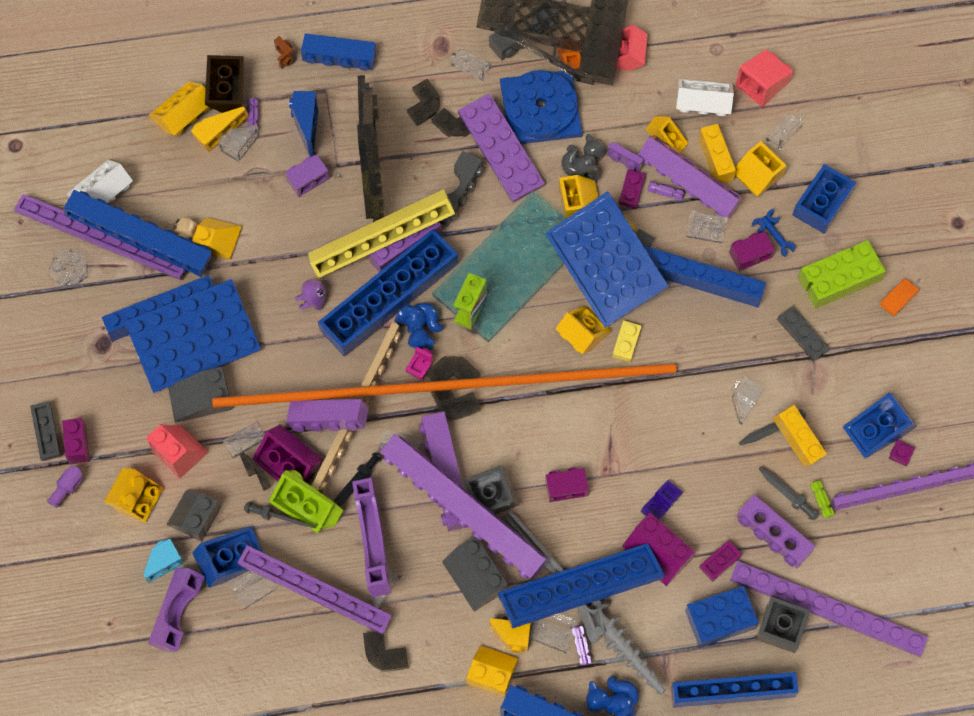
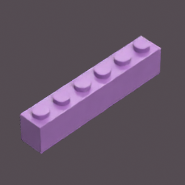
M650 136L638 154L644 159L643 162L645 164L653 165L657 168L656 171L662 176L667 175L671 178L673 184L684 187L687 194L692 197H698L701 200V204L715 209V213L721 218L732 217L744 199L656 136Z
M445 412L421 416L422 423L419 424L421 435L425 434L426 441L423 444L425 453L429 452L431 459L429 460L463 487ZM438 501V507H443V505ZM443 510L444 514H441L443 526L447 525L448 532L465 528L458 523L457 520L459 518L454 514L449 515Z

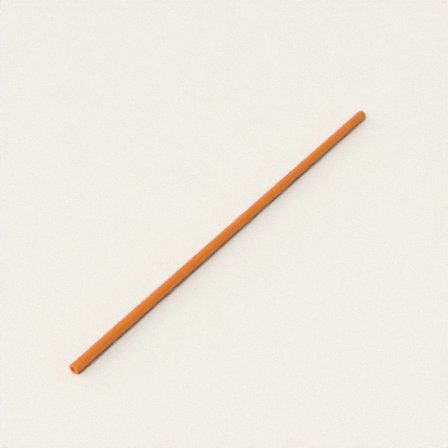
M676 364L217 397L212 398L213 408L657 375L676 373L677 369Z

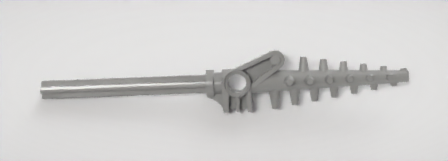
M509 511L503 517L513 530L549 559L545 567L552 574L564 571L513 511ZM604 599L577 607L578 615L591 642L597 643L602 635L606 637L605 644H608L606 646L608 650L614 648L615 653L619 651L616 657L618 659L623 657V661L628 660L629 662L626 666L628 668L632 666L633 670H637L636 675L646 679V684L654 688L658 695L666 691L662 681H658L655 677V671H650L646 666L648 660H641L638 656L641 650L639 648L635 650L631 648L630 644L634 641L633 638L627 640L623 638L622 634L626 631V628L623 627L617 630L614 627V624L619 621V617L617 616L609 620L603 613L610 606L608 602L605 603Z

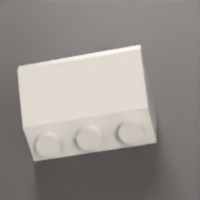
M678 79L676 109L683 113L698 111L699 114L704 115L708 113H716L718 116L731 115L734 96L733 84Z
M106 160L66 193V195L70 197L73 190L84 191L90 197L102 199L109 204L115 200V196L119 192L127 190L133 180L121 164Z

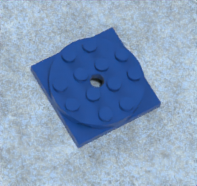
M537 70L517 77L500 78L505 119L520 144L582 137L577 96L571 71L550 72ZM539 101H543L546 103V105L543 107H539L536 105V103Z

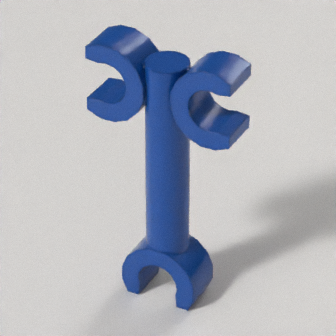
M771 209L761 219H754L751 226L760 225L761 228L758 229V233L764 232L766 227L780 245L781 255L786 257L788 253L785 249L789 248L794 252L795 245L791 242H786L774 227L779 222L780 217L771 218L770 216L774 214V209Z

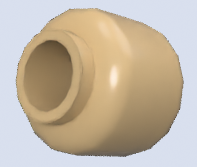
M180 218L175 221L172 232L178 237H185L192 241L197 224L190 218Z

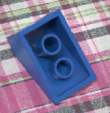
M294 91L293 98L289 100L291 118H294L295 125L308 155L312 157L315 150L319 111L316 92Z
M889 392L844 425L843 429L866 459L899 440L916 428L917 425L896 396Z
M252 527L202 542L193 551L192 554L202 575L205 576L204 579L209 588L230 581L250 571L238 565V561L247 545L264 553Z

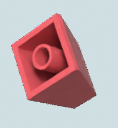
M766 49L740 66L735 86L763 108L791 81L794 71L789 65L781 62L774 53H770Z
M160 424L146 437L153 453L179 479L208 453L180 425Z

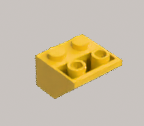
M760 141L736 165L735 176L756 197H759L784 176L787 165Z
M579 175L559 178L558 189L565 219L598 198L595 180Z
M122 468L104 503L123 514L146 523L163 487L135 469Z

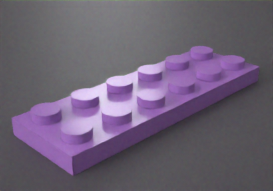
M490 93L458 110L459 116L512 203L545 186L544 181Z

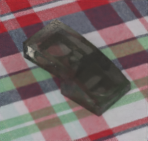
M240 453L248 476L256 474L263 491L271 488L266 475L259 465L245 453Z

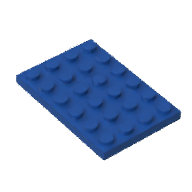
M608 191L545 233L604 328L609 327L669 287Z
M232 279L124 321L153 393L168 388L176 382L201 371L218 368L261 350Z

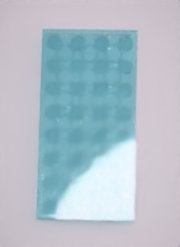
M531 192L432 293V296L457 315L459 309L453 307L468 273L486 279L487 298L472 329L487 342H490L564 265L545 233L566 218L534 192Z

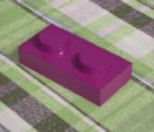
M627 170L619 205L637 209L645 173Z
M728 540L704 561L699 568L714 582L742 557V553Z

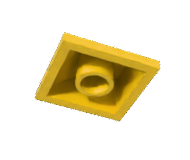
M206 217L197 226L192 242L198 246L203 245L209 248L212 256L231 260L242 226Z

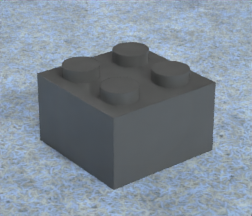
M497 466L464 480L468 492L495 515L519 505L507 470L502 466Z
M771 596L756 640L795 653L799 647L810 610Z

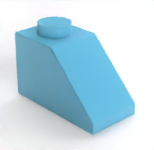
M171 539L161 540L152 548L143 574L148 583L184 564Z

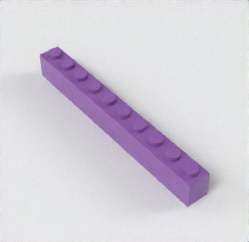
M394 434L380 451L384 455V461L391 466L393 464L399 468L398 472L405 478L409 476L414 480L412 484L419 490H426L429 493L427 496L435 503L439 501L446 513L457 516L459 518L457 520L458 523L465 528L469 526L476 538L481 541L484 539L488 542L487 547L495 553L500 552L504 556L502 559L510 566L514 564L518 567V573L524 578L528 579L530 577L535 579L549 561L545 555L400 435Z

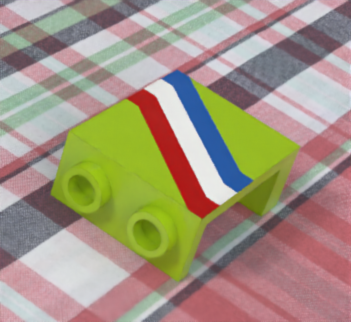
M468 273L453 307L459 309L454 319L455 324L472 330L487 298L486 279Z

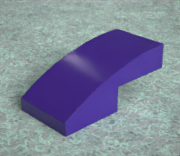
M667 480L640 512L645 516L652 513L660 520L683 492Z

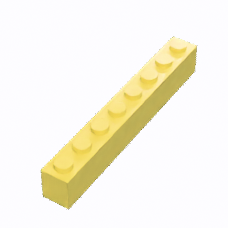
M443 189L309 252L310 264L318 278L454 215L453 206Z

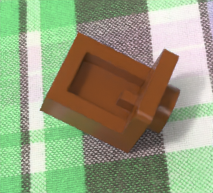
M278 36L274 40L275 49L281 54L278 57V64L283 69L285 66L292 64L295 56L291 44Z

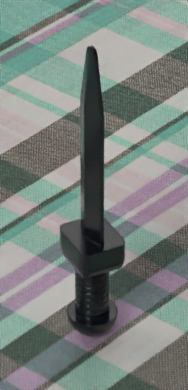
M372 453V457L365 465H359L357 468L358 472L335 498V504L340 506L354 492L353 481L367 479L371 476V469L378 461L381 462L382 460L380 453Z

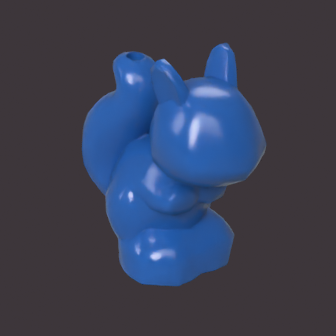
M419 303L415 306L407 304L399 311L394 320L398 325H407V331L411 333L408 345L412 348H426L429 351L433 349L432 345L435 344V341L423 329L425 323L433 332H440L443 329V325L438 324L439 315L437 310L428 303Z
M610 676L607 680V685L616 694L609 696L604 689L597 687L593 681H590L586 696L588 710L599 711L606 708L605 711L608 714L635 716L637 713L635 706L639 701V691L633 683L626 680L617 681L616 676Z

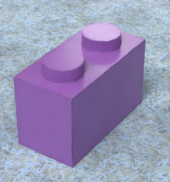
M317 154L307 157L301 164L292 166L285 173L287 182L298 197L330 179L328 169Z

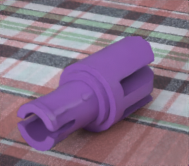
M71 466L66 469L56 482L57 488L47 500L55 508L58 507L67 494H72L81 483L82 473L78 467Z

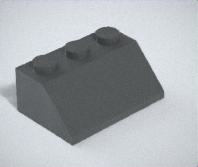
M475 536L459 545L442 561L474 612L497 598L499 591L508 589L507 582Z

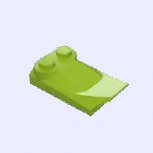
M285 470L268 501L294 519L314 526L315 528H308L316 533L328 527H335L344 511L329 498L305 483L301 474L295 470Z

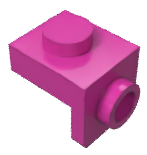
M416 347L415 354L405 369L406 373L423 381L434 362L432 353L426 348Z

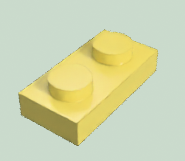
M623 320L612 357L631 362L641 325Z

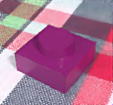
M896 440L888 459L907 466L915 447Z

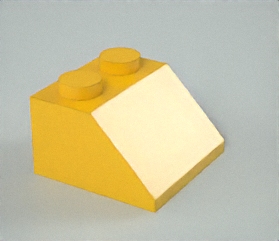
M586 306L567 312L555 328L560 333V336L569 341L573 348L581 354L591 351L612 331L609 327L604 328L599 318Z
M480 645L466 677V684L505 697L518 658Z

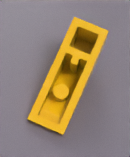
M244 107L214 115L196 123L191 133L210 152L249 117V114Z

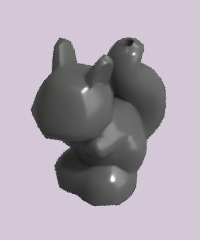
M587 134L584 155L578 157L579 151L577 147L569 145L566 149L568 152L561 160L562 169L570 176L579 175L596 182L600 177L595 160L603 157L607 149L600 141L593 139L590 134Z

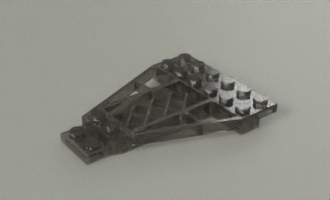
M481 0L476 28L494 31L503 37L512 39L576 78V82L591 85L597 82L613 86L628 0H591L590 7L570 4L566 0ZM527 7L531 13L524 16L520 9ZM542 10H544L548 15V17L544 18L543 20L537 14ZM517 13L520 19L514 22ZM562 14L566 20L559 23L555 17ZM532 16L538 21L533 26L527 21ZM579 17L583 24L577 27L573 20ZM552 20L556 26L549 30L545 23ZM523 22L527 29L524 31L519 30L517 25ZM569 23L573 30L566 33L563 26ZM541 26L545 33L538 34L534 29ZM586 27L585 35H583L580 30ZM559 29L563 36L560 38L554 37L552 33ZM576 33L580 40L572 41L570 36ZM532 43L554 47L553 54H548ZM562 48L581 52L578 70H574L556 59V49Z
M365 75L358 76V145L366 219H373V222L384 217V212L381 213V211H384V200L380 199V197H383L382 186H379V184H382L381 173L378 172L381 169L380 159L378 158L379 145L377 144L378 134L375 120L379 119L378 108L374 107L378 106L377 95H373V87H369V83L365 82Z

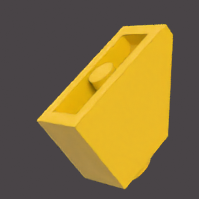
M655 116L645 128L650 136L658 137L679 153L688 144L670 117Z
M490 618V628L507 649H511L513 653H523V651L528 650L530 623L512 629L509 620Z

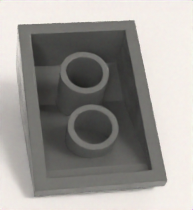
M222 367L201 371L168 387L175 423L232 410L231 406L213 408L212 398L229 397L226 377Z

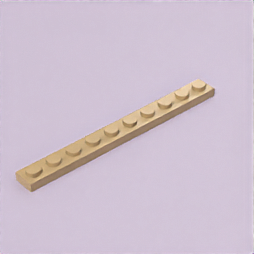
M392 322L360 387L377 386L378 382L376 380L379 375H383L386 367L384 364L387 359L391 358L394 351L392 348L401 338L402 333L398 324ZM369 396L355 397V399H362L366 405L369 403ZM340 429L311 486L322 494L327 489L329 476L332 477L335 473L337 460L341 459L345 449L343 447L345 443H349L352 438L353 432L350 430Z

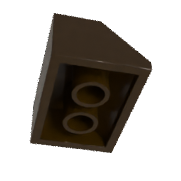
M207 55L206 106L221 113L243 107L244 56Z

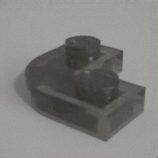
M428 79L412 87V91L420 102L408 108L407 114L416 126L435 116L440 109V96Z
M445 108L431 119V122L448 137H466L470 134L461 117L456 119Z
M444 356L426 372V376L432 381H446L452 376L460 380L478 378L480 372L462 356Z
M452 390L430 391L439 412L444 411L446 418L458 420L481 411L473 392L455 399Z
M378 632L363 633L366 657L374 668L382 672L409 669L406 647L386 650L384 633L383 635Z

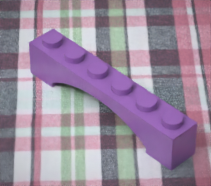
M372 478L353 481L354 497L364 546L367 588L371 597L391 594L376 487Z

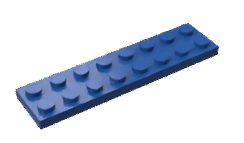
M646 543L499 591L498 597L513 629L664 579V573L649 544Z

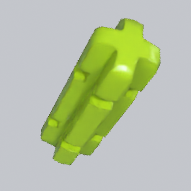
M821 481L811 483L810 487L812 492H815L814 496L819 508L822 509L823 517L825 519L832 517L835 513L833 508L830 507L831 504L825 490H822L824 487Z

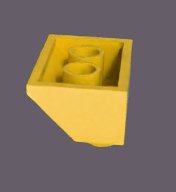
M188 81L148 116L167 134L179 135L184 131V127L187 124L197 120V116L200 113L210 109V107L205 105V87L202 84Z

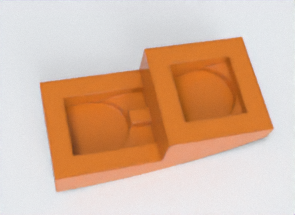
M574 38L556 40V49L564 70L583 69L580 52L576 50Z
M905 278L879 305L894 317L917 295L919 289Z

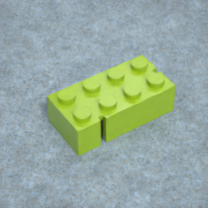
M867 240L853 246L852 250L850 248L801 268L798 279L805 292L808 291L807 295L816 309L882 281L886 270Z

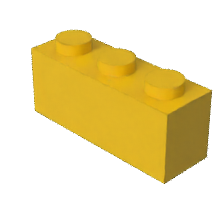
M714 124L700 128L698 139L712 176L723 184L734 181L736 169L719 125Z
M795 405L786 408L772 418L804 467L813 464L827 454Z

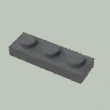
M793 306L778 316L777 320L813 362L828 352V346Z
M47 401L31 405L30 408L41 461L61 457L51 403Z

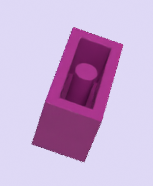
M764 231L762 233H753L745 240L739 239L733 242L729 254L740 272L773 258L775 249Z
M83 419L63 420L66 459L70 465L89 462L87 430Z
M573 467L568 469V471L560 472L559 470H554L546 474L545 482L549 503L588 496L589 488L585 468Z

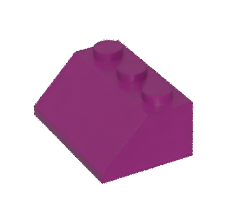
M279 424L267 430L252 461L278 482L285 470H295L301 474L303 481L308 483L317 473L323 459Z
M649 513L637 525L622 545L625 550L648 543L664 573V579L659 581L665 586L683 570L695 554L688 545L652 513Z

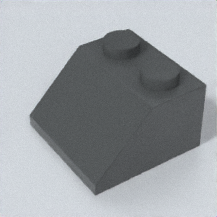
M186 490L167 525L202 542L221 507L217 500L201 492Z

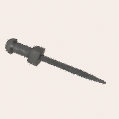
M799 409L798 411L805 419L806 412L802 409ZM775 422L750 433L739 442V445L756 442L780 429Z
M759 467L766 480L792 502L791 506L794 509H801L809 516L810 520L818 518V511H814L805 503L806 498L802 494L800 496L797 495L775 474L763 467Z
M247 502L244 506L246 513L259 514L265 520H270L272 516L298 525L315 528L302 521L272 513L273 510L269 506L260 507L253 505L252 502Z

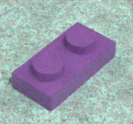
M613 141L608 146L607 155L610 159L624 164L629 170L640 172L643 167V158Z

